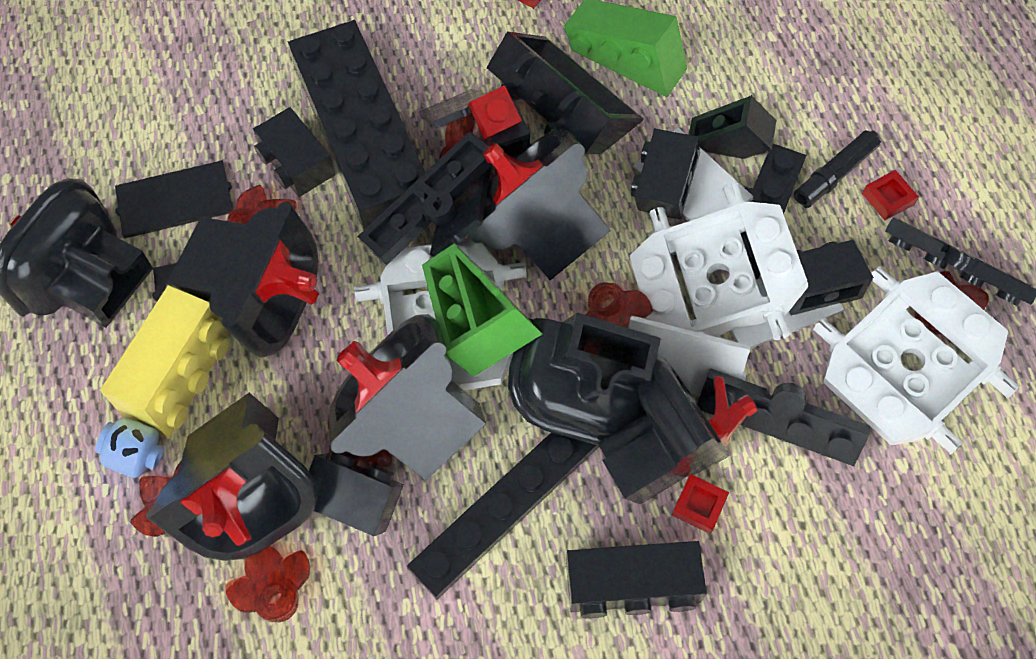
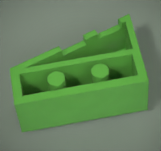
M583 0L564 25L572 51L665 97L669 96L687 70L677 16L599 0Z
M455 244L422 264L434 315L440 326L447 355L473 377L543 334L489 276Z

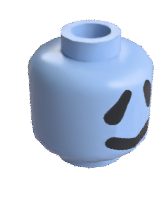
M122 417L115 423L108 422L97 440L95 452L100 454L102 466L126 476L138 478L147 468L151 470L156 469L162 458L164 447L159 445L160 439L157 429L131 418Z

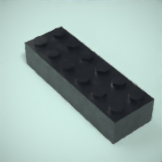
M352 20L287 42L295 70L364 231L425 173V170L356 21Z

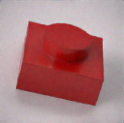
M505 85L468 103L485 140L522 121Z
M896 170L869 183L862 192V195L884 221L915 205L919 198Z
M690 474L671 515L711 534L729 492Z

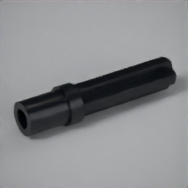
M874 130L863 131L828 163L816 169L810 178L794 191L795 200L804 208H810L824 194L830 193L841 179L880 146L881 141L877 137L878 133Z

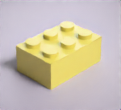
M168 285L100 391L123 417H128L154 427L158 430L159 435L169 439L174 429H179L184 424L188 416V406L195 394L202 393L209 381V371L216 360H221L226 355L230 336L222 322L210 310L209 302Z

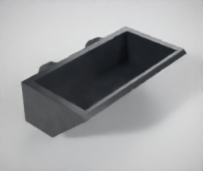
M507 31L486 67L504 83L501 87L506 86L511 99H514V101L524 100L549 122L544 129V135L560 129L570 131L582 144L586 155L604 153L644 120L545 36Z

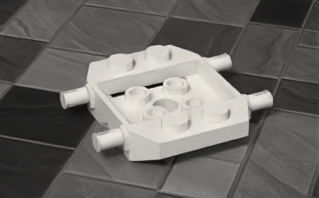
M731 182L735 196L732 195L729 183L723 187L729 207L673 227L669 225L665 208H657L661 221H659L655 209L650 211L649 214L655 232L630 255L648 320L714 337H719L735 327L755 326L768 322L773 340H781L777 325L780 326L784 339L790 335L784 316H786L808 288V282L780 205L744 201L739 183ZM746 231L768 295L766 297H761L740 234ZM676 254L696 316L694 320H690L671 256ZM722 269L730 273L729 278L722 284L715 285L709 282L710 275L716 270Z
M470 239L461 240L456 245L501 290L506 280L527 278L525 262L508 265L497 264V260L481 242L474 243ZM432 244L404 248L385 266L380 277L381 281H378L377 284L354 286L356 303L380 299V303L384 304L388 335L402 322L415 315L429 314L436 320L429 291L403 295V290L427 287L422 264L433 258L430 255ZM513 353L474 377L449 358L453 371L452 381L463 390L501 385L509 370Z
M879 266L872 272L874 277L872 281L886 293L884 300L847 335L841 334L826 318H823L813 328V331L830 345L829 351L831 355L823 383L890 445L915 442L924 438L929 440L932 437L951 455L963 441L947 429L942 420L980 383L985 385L989 382L1007 399L1020 387V385L1001 371L999 366L1008 330L938 271L901 282L900 280L896 281ZM912 307L973 361L970 364L966 363L951 347L943 343L920 320L914 318L906 310ZM906 353L915 354L920 358L922 368L917 371L906 369L901 363V355Z

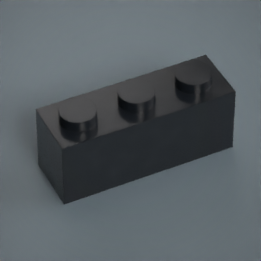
M699 541L567 550L566 553L570 612H580L581 618L607 616V610L625 609L626 615H643L652 612L651 606L669 605V611L671 612L691 611L696 609L695 603H701L707 594Z

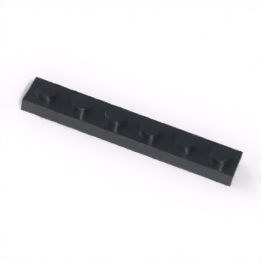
M550 433L407 565V569L438 600L596 451L599 445Z

